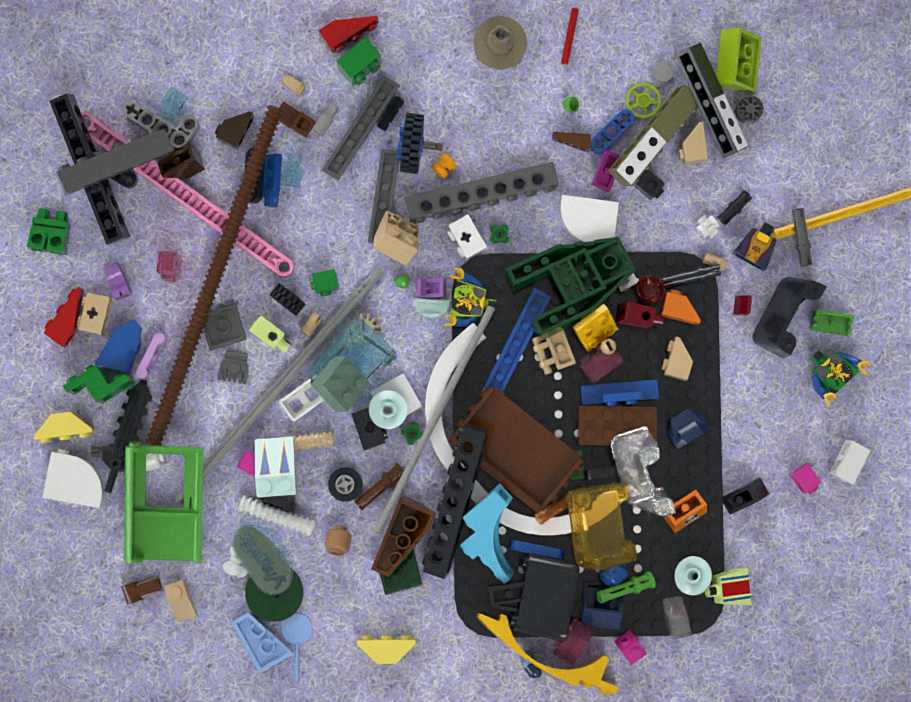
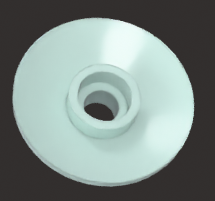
M391 390L381 391L372 398L369 404V415L378 427L393 429L401 425L405 420L407 404L399 393ZM387 406L391 408V413L389 414L384 412V408Z
M697 556L683 559L675 570L677 587L688 595L703 593L707 590L712 580V571L709 564ZM695 573L698 574V579L696 580L693 578Z

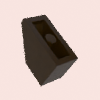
M249 111L224 120L222 125L219 124L216 128V139L238 150L255 117L254 114Z
M190 144L157 162L163 178H190L205 170L201 155Z

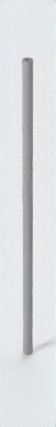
M488 305L374 532L381 534L495 308Z

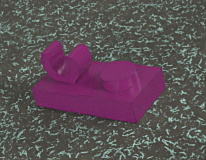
M604 150L591 186L605 192H610L615 178L608 170L620 155Z

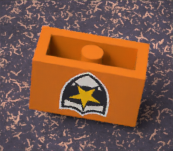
M694 490L664 510V519L674 533L707 513V504L697 490Z

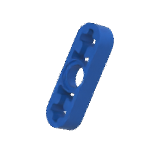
M628 109L620 111L593 137L590 145L592 152L601 154L604 150H607L633 124V112ZM621 115H629L630 122L628 123L627 121H625L621 125V127H623L624 129L621 130L620 126L617 124L623 118ZM615 127L618 133L616 136L611 137L607 134V129ZM601 134H603L607 140L603 142L602 149L600 147L596 149L595 141L600 142L603 139Z
M510 539L508 548L564 560L565 550L512 539Z

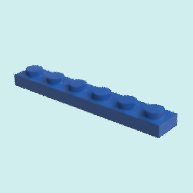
M536 288L533 289L483 390L486 387L490 389L494 386L503 393L534 332L531 326L532 319L543 314L552 296Z

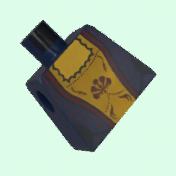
M764 223L760 231L752 228L732 254L759 270L765 271L776 244V240L770 237L774 227Z

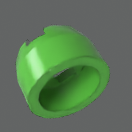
M576 97L564 99V110L576 112L579 108L578 99Z
M407 273L393 280L396 286L402 289L407 288L410 284V278Z

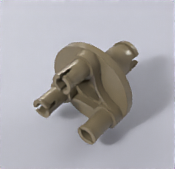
M496 16L489 18L476 30L474 36L475 55L487 67L497 70L517 67V64L521 62L526 52L527 37L525 31L518 22L509 17ZM499 36L505 37V39H498V38H499Z

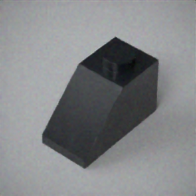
M759 477L723 496V504L731 515L759 502L769 495V492Z

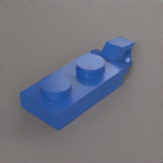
M278 153L267 154L264 166V206L271 208L278 207V197L280 194L282 154Z

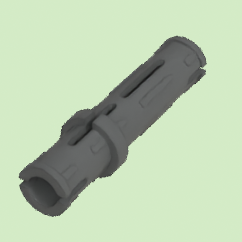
M804 208L793 209L792 215L797 238L796 250L799 253L800 266L805 267L813 263L810 254L811 243H809Z

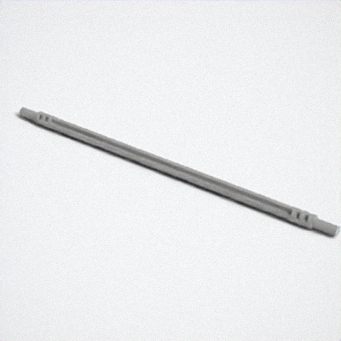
M378 268L367 281H364L205 460L203 463V480L373 289L372 286L384 274L381 268ZM184 488L175 497L180 503L184 500Z

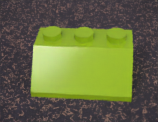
M742 28L721 30L716 76L723 89L756 93L762 37Z

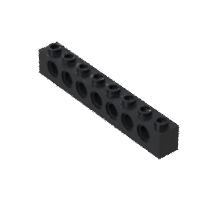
M66 93L50 100L49 102L74 164H77L76 160L86 156L88 159L95 157L94 153L97 151L75 96ZM108 179L84 188L106 245L115 244L130 238Z
M467 423L459 429L457 436L460 439L459 444L453 450L452 456L455 458L447 471V475L450 476L442 489L444 497L443 500H440L437 511H439L438 518L434 519L432 525L434 533L433 536L429 537L427 547H429L428 554H425L422 560L424 573L445 579L450 573L464 524L462 517L468 510L488 440L489 429ZM467 441L473 444V450H469L466 447ZM461 460H465L468 463V468L462 467ZM456 478L463 481V487L457 485ZM451 497L457 498L458 505L451 502ZM446 515H450L453 518V523L446 520ZM441 533L447 535L448 541L441 538ZM435 552H441L443 558H438Z

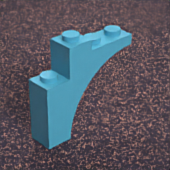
M499 484L473 505L462 517L466 525L474 531L466 536L459 546L472 560L479 556L483 564L487 565L494 572L496 578L505 584L511 579L515 571L507 562L500 546L499 522L503 510L509 505L513 497Z

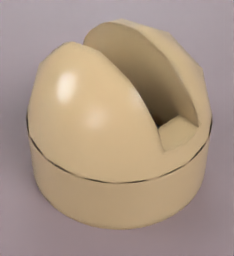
M606 339L601 343V351L604 354L611 355L616 351L617 346L614 340ZM606 342H609L612 351H609Z

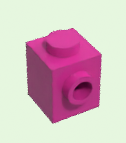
M630 630L614 641L631 665L647 654Z

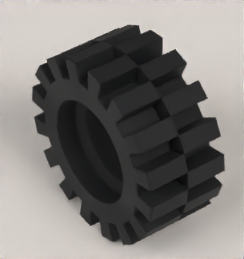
M280 283L270 293L274 300L295 316L306 305L305 302Z

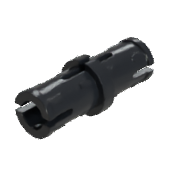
M744 190L733 202L731 201L728 204L726 210L717 218L726 226L734 216L742 212L743 207L753 198Z

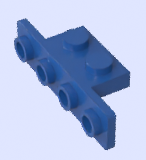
M657 380L580 387L582 405L606 403V406H618V402H626V405L637 404L639 400L659 398Z

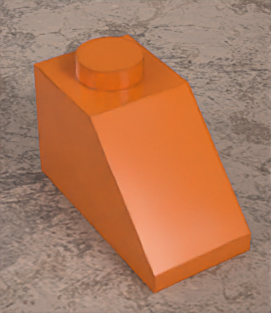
M671 290V292L665 294L660 315L694 325L700 324L701 319L688 298L682 296V292Z

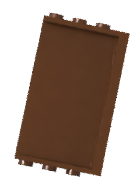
M492 386L490 389L486 387L480 394L482 398L480 402L472 404L468 409L470 414L466 419L463 417L456 425L457 431L448 442L454 447L458 446L460 440L457 438L459 429L467 423L489 429L490 432L480 468L536 513L540 514L549 502L553 504L560 494L557 493L561 487L565 489L572 480L569 478L572 473L575 472L577 474L584 465L581 463L584 458L496 387ZM467 441L466 447L469 450H473V444Z

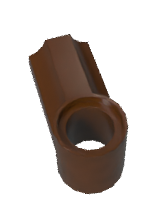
M158 575L140 582L135 581L121 586L127 605L163 591Z

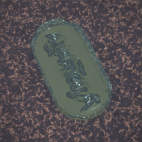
M245 525L238 529L232 540V549L258 589L268 595H279L285 592L292 583L293 570L269 533L263 527L256 525Z

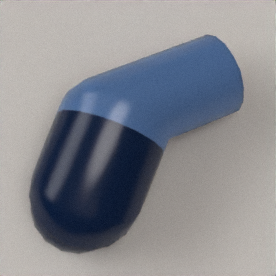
M525 650V653L533 659L534 652ZM523 659V669L528 676L533 679L539 678L542 675V670Z

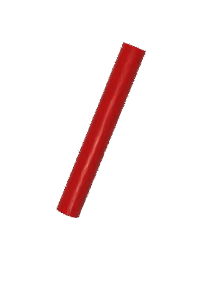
M576 8L571 9L561 60V64L565 65L569 63L579 9Z

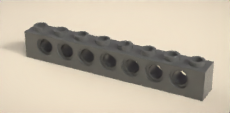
M549 162L405 197L410 222L414 221L415 224L425 222V218L429 217L439 219L444 217V214L450 212L452 215L460 214L463 212L462 209L470 208V210H477L481 208V205L487 203L489 206L500 204V200L507 199L509 202L517 200L518 196L526 195V197L535 196L538 191L544 190V193L552 192L555 190V187H558L559 182L554 162ZM535 176H539L543 182L540 185H536L532 179ZM522 181L524 183V187L522 189H516L514 187V182ZM498 185H503L506 191L499 194L495 188ZM483 189L488 195L485 198H480L477 196V191ZM461 194H466L469 200L463 203L459 201L458 197ZM447 198L451 203L449 206L443 207L440 205V200ZM430 203L432 205L431 210L423 211L421 209L422 204Z

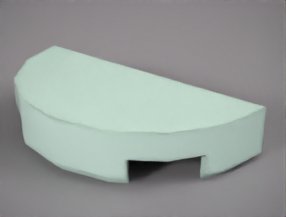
M413 298L414 306L418 313L431 319L444 315L451 303V300Z

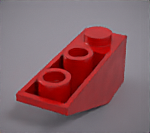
M377 16L334 20L320 29L319 35L331 53L335 51L339 53L346 48V44L350 41L356 42L362 37L361 34L366 31L371 32L377 28L379 19Z
M80 287L71 290L67 296L69 298L67 302L58 307L55 318L53 320L50 319L44 327L46 330L43 333L64 348H66L77 333V320L80 315L84 292Z

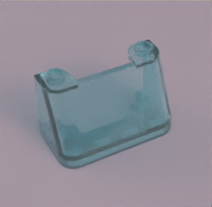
M357 316L315 360L311 367V384L334 357H347L368 380L381 365L384 367L391 366L396 360V352L367 322Z

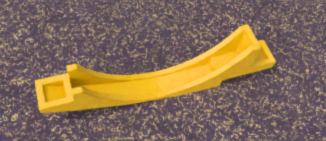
M478 613L477 618L488 630L512 651L543 672L574 687H578L579 682L582 681V686L592 689V686L600 688L598 692L610 696V693L617 694L619 687L601 680L609 657L600 655L587 664L574 668L559 669L545 666L529 657L520 648L511 633L506 615L499 613L495 620Z

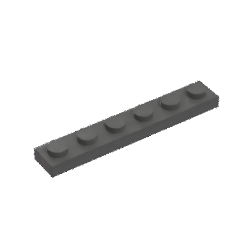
M385 75L382 77L322 169L323 172L337 181L340 180L400 88L399 84Z

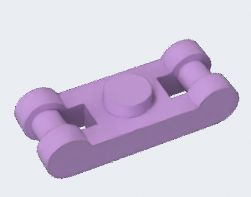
M159 332L154 335L136 371L137 377L143 380H147L150 377L149 369L152 363L155 364L160 356L158 351L161 345H165L168 341L167 336Z

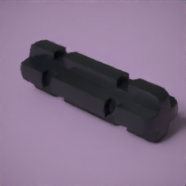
M395 96L392 101L393 104H390L382 116L383 119H380L377 124L379 129L387 130L389 122L393 121L399 108L404 104L402 98Z

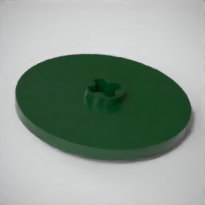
M266 564V565L269 566V568L266 567V566H262V570H263V571H267V570H264V567H265L266 569H270V568H271L270 564ZM288 567L291 573L290 583L286 589L278 593L277 598L275 596L270 597V593L262 590L252 575L249 577L245 588L246 602L250 610L260 619L269 622L283 621L291 617L299 609L303 599V585L297 573L290 567ZM273 569L269 570L266 573L267 577H271L274 574L276 575L275 572L271 575H268V573L271 572ZM285 576L272 579L264 578L266 581L276 580L278 585L275 589L278 588L283 580L286 581Z

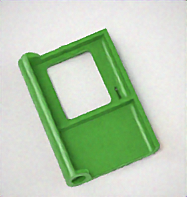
M129 442V445L125 446L124 562L140 563L143 560H166L201 563L203 448L141 445V442ZM147 454H175L184 456L183 507L146 505Z

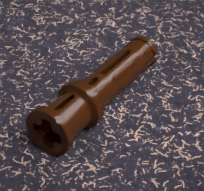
M396 462L389 472L382 474L380 481L354 501L356 505H359L364 500V503L359 506L363 511L365 507L387 488L395 487V483L400 480L404 469Z

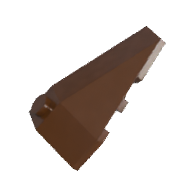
M403 495L398 501L371 570L389 577L429 531L436 513L422 503Z

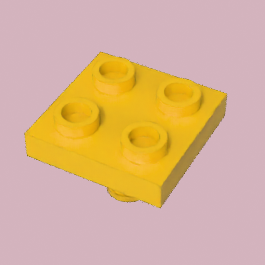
M604 304L591 314L580 319L581 321L573 326L587 352L597 347L600 342L618 330L608 308Z

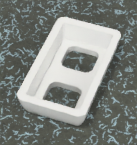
M314 377L279 401V404L292 421H296L324 401L320 395L314 401H309L305 395V391L312 387L311 384L315 381ZM295 398H298L303 404V409L297 413L289 406V403Z

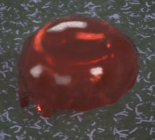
M654 275L642 276L636 284V293L644 303H658L664 298L666 293L665 284Z

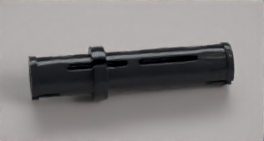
M719 264L704 268L700 266L695 270L663 276L662 282H666L663 283L664 289L698 280L702 282L706 278L721 276Z

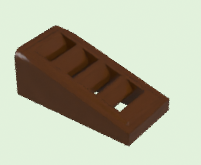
M553 132L552 140L585 152L590 151V134Z

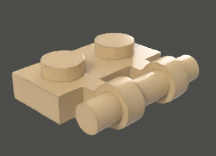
M564 330L547 338L544 343H541L538 337L532 339L534 344L533 350L537 352L540 360L539 366L543 368L545 375L552 373L550 365L554 363L557 370L576 364ZM549 347L553 358L547 360L544 349Z

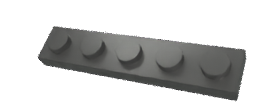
M381 149L368 243L374 244V236L385 212L389 211L392 213L399 167L396 150Z

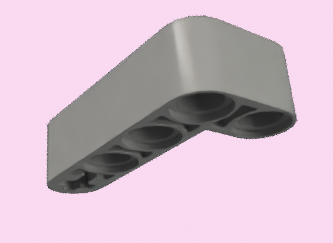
M127 101L122 107L124 115L130 121L148 132L159 128V130L164 127L169 128L167 135L173 148L176 150L191 144L200 130L198 120L192 115L184 116L178 126L175 127L134 101ZM129 109H135L140 114L139 117L132 112L130 113ZM148 117L153 118V121H152L151 124H149V125H145V124H144V120H145L146 118H148ZM188 122H195L194 128L186 129ZM179 137L185 138L182 145H176V140Z

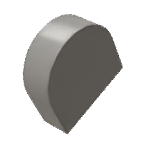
M660 60L650 77L659 83H667L673 76V70L670 65Z

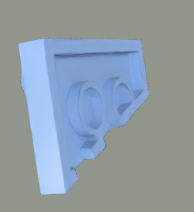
M250 612L232 622L259 673L294 654Z

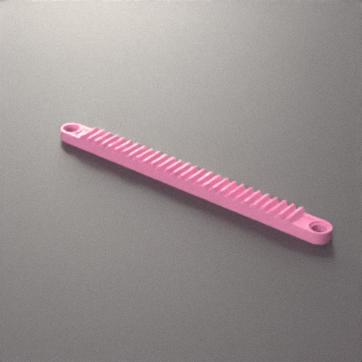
M82 113L83 119L88 118L91 121L90 126L87 128L91 139L105 150L110 151L113 149L112 146L121 142L124 145L129 143L90 114ZM154 160L133 168L139 175L223 235L222 229H225L224 224H227L226 218H229V215L180 179L163 178L158 163ZM240 226V232L237 233L239 236L235 238L237 246L281 277H288L293 273L294 265L289 258L245 226ZM283 262L288 263L290 266L289 271L285 273L279 270V265Z

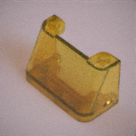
M620 482L568 492L567 502L576 562L580 567L603 570L637 560L636 546L630 540H625L620 502L626 501L629 495L627 483Z

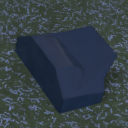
M687 409L670 420V429L667 435L675 448L679 449L710 428L700 413H694Z

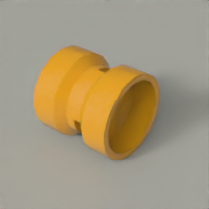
M443 153L440 156V160L435 162L431 168L445 180L448 177V173L454 170L457 164L447 154Z

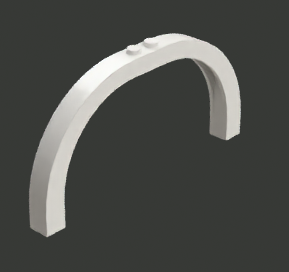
M474 323L448 345L432 371L425 399L426 426L445 391L451 374L459 364L477 329ZM482 334L477 346L486 339L484 334ZM441 414L430 436V441L440 462L448 471L455 457L452 456L453 451L445 436ZM456 478L457 485L459 484L463 487V481ZM477 481L471 496L475 503L488 494ZM611 484L593 501L573 513L553 518H534L505 508L499 523L529 534H567L586 528L601 520L626 498Z

